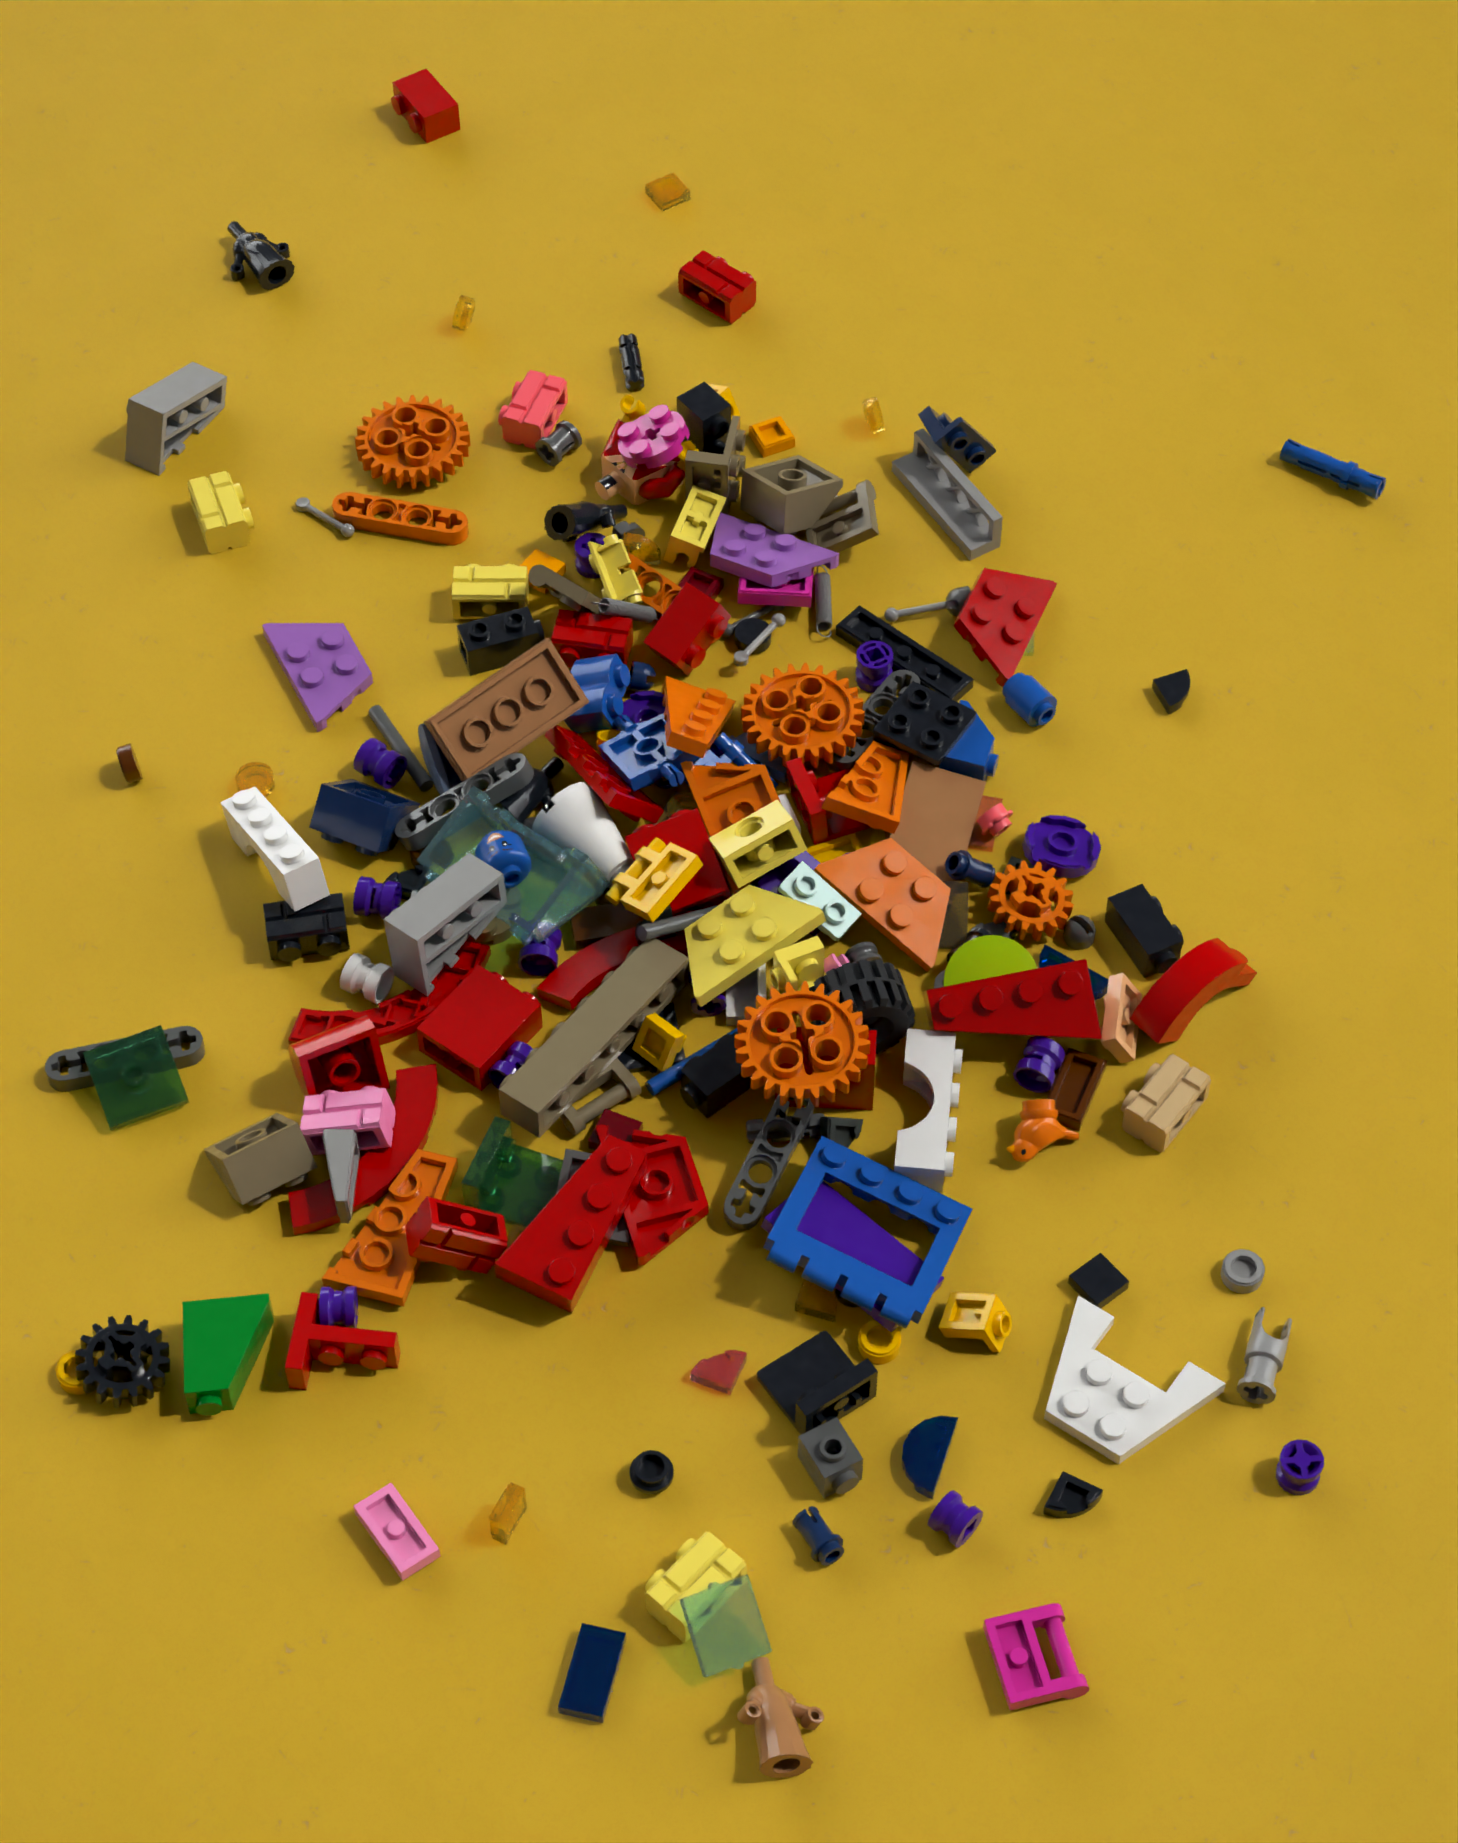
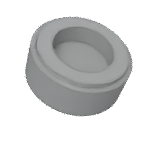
M1244 1249L1230 1252L1223 1260L1221 1279L1227 1288L1236 1293H1251L1262 1284L1265 1266L1262 1259L1256 1253Z

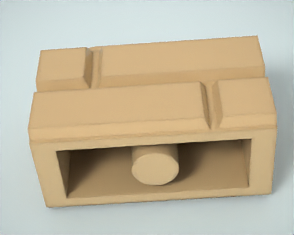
M1174 1054L1169 1055L1162 1065L1154 1063L1145 1075L1143 1081L1145 1085L1139 1092L1132 1090L1126 1096L1121 1106V1111L1124 1112L1123 1130L1138 1140L1142 1139L1146 1145L1159 1153L1165 1151L1208 1098L1211 1084L1208 1074L1194 1066L1190 1067L1188 1062Z

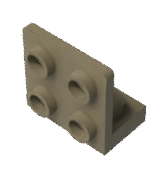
M732 416L723 454L687 450L685 458L686 500L692 486L695 485L727 498L721 513L728 515L731 502L737 503L740 481L736 480L737 477H742V470L745 469L746 456L740 455V452L744 451L746 430H740V416Z

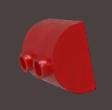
M367 1015L288 1046L292 1066L304 1097L320 1095L326 1090L338 1092L357 1091L365 1086L390 1089L376 1028Z

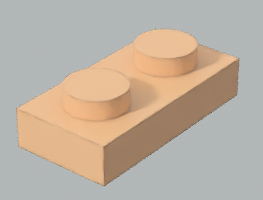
M1124 973L1109 976L1107 994L1104 996V1021L1100 1029L1102 1045L1120 1063L1135 1060L1139 1027L1129 1018L1142 1000V994Z

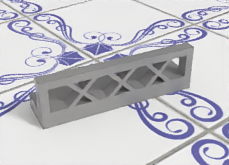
M924 428L915 431L913 452L892 461V472L969 560L999 548L1003 520L1001 514L951 458L934 443Z

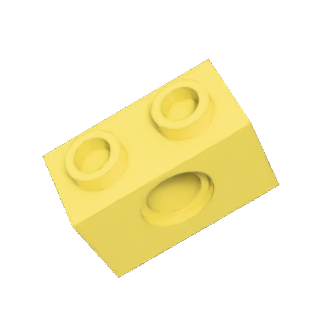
M778 799L709 838L724 869L738 888L808 850L792 817Z

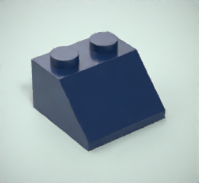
M354 779L322 783L309 828L322 832L321 838L339 844L347 841L356 845V851L370 856H377L379 852L394 849L399 841L395 834L396 825L406 815L418 809L420 803Z

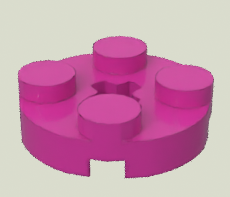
M657 405L649 413L637 418L633 422H627L620 426L617 432L620 438L618 449L625 463L631 468L638 469L636 464H646L648 469L656 468L668 463L683 450L681 443L685 437L687 440L689 439L690 432L683 417L678 412L670 411L667 405Z

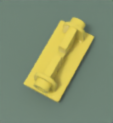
M612 534L603 539L604 545L591 541L587 544L591 551L589 562L595 573L600 575L604 585L601 590L603 598L641 604L643 602L641 599L643 591L635 571L631 569L623 574L620 571L621 568L631 564L623 540L618 539L617 534Z

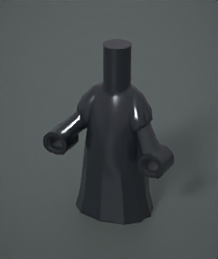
M233 221L228 225V232L236 239L232 248L235 257L234 264L230 267L231 276L234 281L245 278L244 266L242 265L243 260L252 270L263 289L271 290L278 288L291 279L295 266L292 264V261L287 259L290 257L289 245L287 243L275 244L269 241L262 233L247 232L237 221Z
M586 501L558 504L547 511L544 518V529L553 540L573 541L580 534L590 533L601 527L604 529L615 526L616 519H622L627 516V508L623 504H594Z
M553 757L540 770L533 768L534 776L530 783L485 810V816L498 830L512 831L517 834L521 829L523 821L530 816L540 802L543 804L542 809L547 814L555 805L551 800L555 794L551 780L564 768L562 760L558 757Z

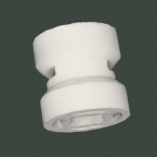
M354 953L347 960L342 970L340 988L352 994L357 992L363 993L366 1000L378 1004L386 998L392 987L395 975L394 969L383 963L374 965L367 956Z

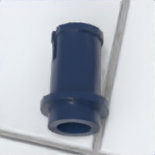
M954 851L946 859L945 870L953 880L960 881L964 879L977 884L981 888L990 886L994 880L995 868L992 867L993 865L972 858L968 851Z
M811 1506L808 1508L811 1516L804 1509L795 1516L793 1525L812 1549V1559L815 1562H820L823 1566H828L842 1557L844 1553V1548L842 1547L843 1539L840 1535L833 1534L819 1514V1510Z

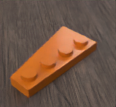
M665 676L661 691L664 694L663 706L666 707L664 711V720H667L665 725L666 745L704 758L731 716L736 701L727 698L728 695L721 690L714 688L704 690Z
M417 1149L388 1188L389 1193L379 1207L375 1206L367 1216V1223L355 1239L351 1238L344 1247L340 1260L334 1268L330 1267L322 1277L323 1287H331L332 1289L343 1291L347 1286H356L359 1296L404 1307L421 1264L420 1260L411 1257L408 1253L406 1224L412 1215L418 1211V1207L426 1196L446 1200L458 1169L457 1158Z

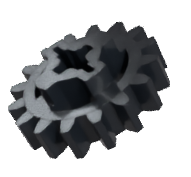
M126 1315L123 1324H117L113 1316L108 1317V1327L104 1329L96 1323L93 1324V1338L82 1335L80 1338L81 1349L75 1350L77 1380H84V1392L88 1394L97 1390V1402L100 1404L107 1397L113 1398L114 1408L120 1407L122 1399H129L133 1407L137 1406L138 1396L141 1394L148 1399H152L154 1397L153 1385L164 1387V1373L170 1372L168 1342H162V1331L156 1329L149 1333L148 1320L146 1319L141 1321L138 1326L132 1325L131 1315ZM100 1351L102 1357L98 1359V1365L94 1367V1359ZM151 1355L152 1363L146 1372L144 1365L147 1364V1357Z

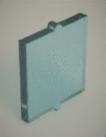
M748 1574L721 1584L710 1582L708 1589L679 1599L703 1677L714 1675L731 1667L741 1669L744 1666V1662L772 1652Z

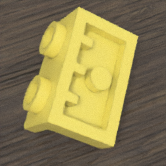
M818 935L774 951L773 969L769 971L773 987L780 994L785 993L786 982H790L795 991H800L803 981H807L810 988L814 986V982L819 977L824 976L825 947ZM793 1014L792 1017L795 1024H797V1015Z

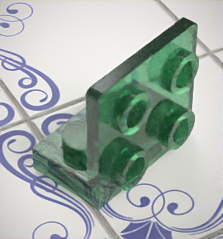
M495 1116L461 1182L464 1205L502 1214L505 1223L525 1229L556 1195L563 1160L516 1145V1140L512 1139L511 1121Z

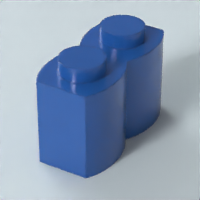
M617 653L576 660L571 668V673L586 695L589 703L564 719L570 730L576 733L614 728L615 719L623 713L622 697L631 679L629 668L626 664H623Z

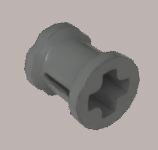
M563 420L556 425L555 431L549 436L540 438L535 443V448L545 463L550 466H556L562 461V456L568 451L578 449L581 446L582 438L573 424Z

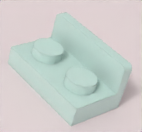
M803 861L778 887V891L783 896L820 908L824 913L826 922L818 926V929L837 942L862 914Z

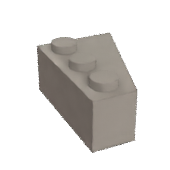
M191 362L129 398L126 408L128 417L125 461L160 476L166 469L163 463L171 454L176 453L180 455L186 448L183 442L192 432L200 434L225 407L227 376Z
M468 853L385 917L383 920L395 976L428 997L435 988L431 982L445 965L452 968L456 964L459 957L455 953L470 936L476 940L507 903L503 873Z

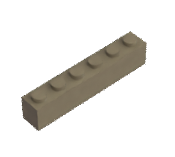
M656 938L646 940L640 946L633 947L625 961L615 971H610L604 977L600 987L590 997H584L578 1004L576 1011L565 1022H560L556 1025L550 1038L540 1048H534L527 1056L525 1063L514 1074H509L504 1078L498 1091L501 1115L540 1138L637 1037L645 1016L653 1013L659 1014L689 983V957Z

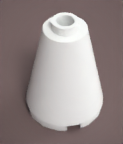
M578 782L566 787L551 798L555 805L547 814L541 809L533 823L532 835L541 845L604 886L611 888L613 886L612 880L619 872L625 873L634 861L599 795L585 782Z

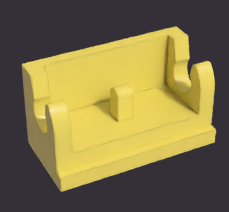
M693 485L670 535L663 560L673 563L679 553H684L689 557L687 567L695 566L700 552L703 553L727 498Z

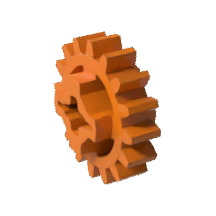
M1024 860L1020 862L1019 869L1017 870L1011 864H1008L1004 874L1000 872L995 874L994 881L990 884L987 895L990 899L987 909L988 911L995 912L993 919L995 924L1002 922L1007 924L1004 931L1007 934L1012 930L1019 931L1020 940H1024L1028 933L1032 934L1035 941H1040L1042 932H1045L1052 938L1055 936L1057 928L1064 929L1074 906L1071 903L1073 890H1064L1067 883L1066 878L1057 880L1054 878L1055 868H1051L1047 872L1042 871L1041 862H1037L1034 868H1029ZM1008 890L1010 891L1009 900L1006 899L1005 895ZM1052 901H1054L1055 909L1053 912L1050 909Z

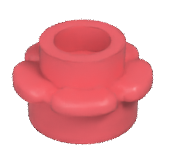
M1002 803L990 808L977 820V823L983 829L981 834L987 835L991 833L994 838L1002 834L1012 825L1008 818L1013 815V811H1007Z

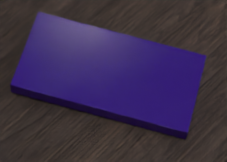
M824 1181L819 1186L797 1229L910 1286L914 1283L924 1263L922 1259ZM788 1198L764 1218L761 1227L766 1232H771ZM943 1276L940 1277L934 1292L940 1288L944 1280ZM838 1284L835 1286V1288L842 1292L844 1287ZM876 1303L871 1312L860 1307L891 1333L899 1326L880 1317L879 1314L882 1306Z

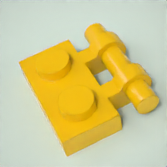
M655 837L647 847L642 846L634 856L636 860L625 873L619 872L612 880L613 886L605 894V897L613 905H618L621 901L626 910L653 923L698 872L703 863L698 855L671 842L666 846L661 839Z

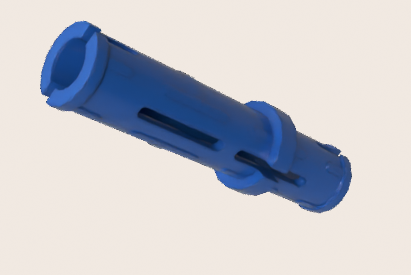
M1291 439L1285 442L1280 453V460L1292 463L1319 476L1339 483L1340 488L1345 490L1351 488L1374 499L1380 497L1386 484V478L1359 468L1355 462L1350 461L1346 463Z

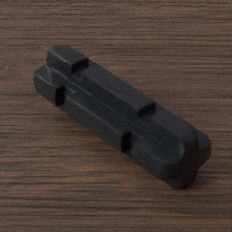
M632 333L629 335L622 334L618 340L626 388L630 391L635 389L641 390L645 385L640 352L637 347V337Z

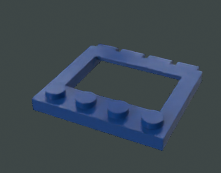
M821 1136L769 1233L763 1248L770 1251L766 1259L767 1261L791 1273H794L797 1265L805 1268L801 1278L830 1292H833L836 1284L844 1287L840 1297L870 1312L876 1303L882 1306L879 1314L880 1317L906 1329L910 1320L917 1324L919 1323L971 1214L972 1208ZM823 1180L831 1184L841 1182L851 1188L853 1195L867 1202L878 1200L889 1207L890 1213L906 1221L917 1219L925 1223L929 1232L936 1235L924 1263L911 1286L797 1230Z

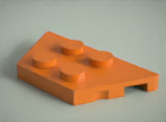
M693 761L680 763L710 837L778 799L780 802L765 765L745 764L744 766H735L732 763L716 762V766L694 765ZM724 869V872L731 886L733 894H736L737 892H739L740 890H742L743 888H745L753 882L751 881L748 884L742 886L741 888H738L732 880V878L727 873V871Z
M892 838L817 865L813 871L862 913L861 916L926 972L933 967L937 957L949 901L950 887Z

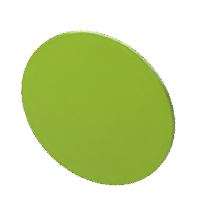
M998 935L980 936L964 943L952 955L945 969L944 987L1037 969L1038 967L1031 954L1018 942Z

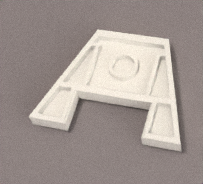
M1078 1296L1047 1403L1045 1420L1115 1463L1120 1464L1224 1392L1226 1383L1189 1361L1167 1392H1164L1096 1351L1095 1348L1112 1327L1114 1316Z

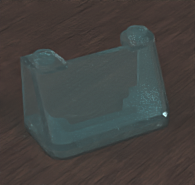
M473 786L417 859L419 864L427 871L424 878L431 883L468 853L475 856L477 845L491 831L504 830L518 834L530 855L532 868L528 876L520 884L505 889L507 903L495 917L511 927L509 932L524 944L529 945L531 941L539 944L599 898L610 882L588 855L575 847L572 850L568 847L562 849L515 820L506 809L503 808L501 810L496 806L494 808L489 802V795Z

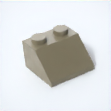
M800 455L743 469L740 509L754 517L756 521L773 528L776 532L795 535L798 531L814 526L843 487V479Z
M275 1113L204 1149L209 1161L232 1198L242 1205L248 1203L249 1206L259 1204L271 1197V1190L283 1184L286 1187L297 1185L309 1177L307 1172L317 1168V1164L298 1123L279 1113Z

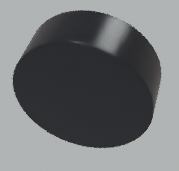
M747 618L740 621L735 627V644L737 648L744 651L769 624L759 618ZM771 634L751 654H759L767 650L771 645Z

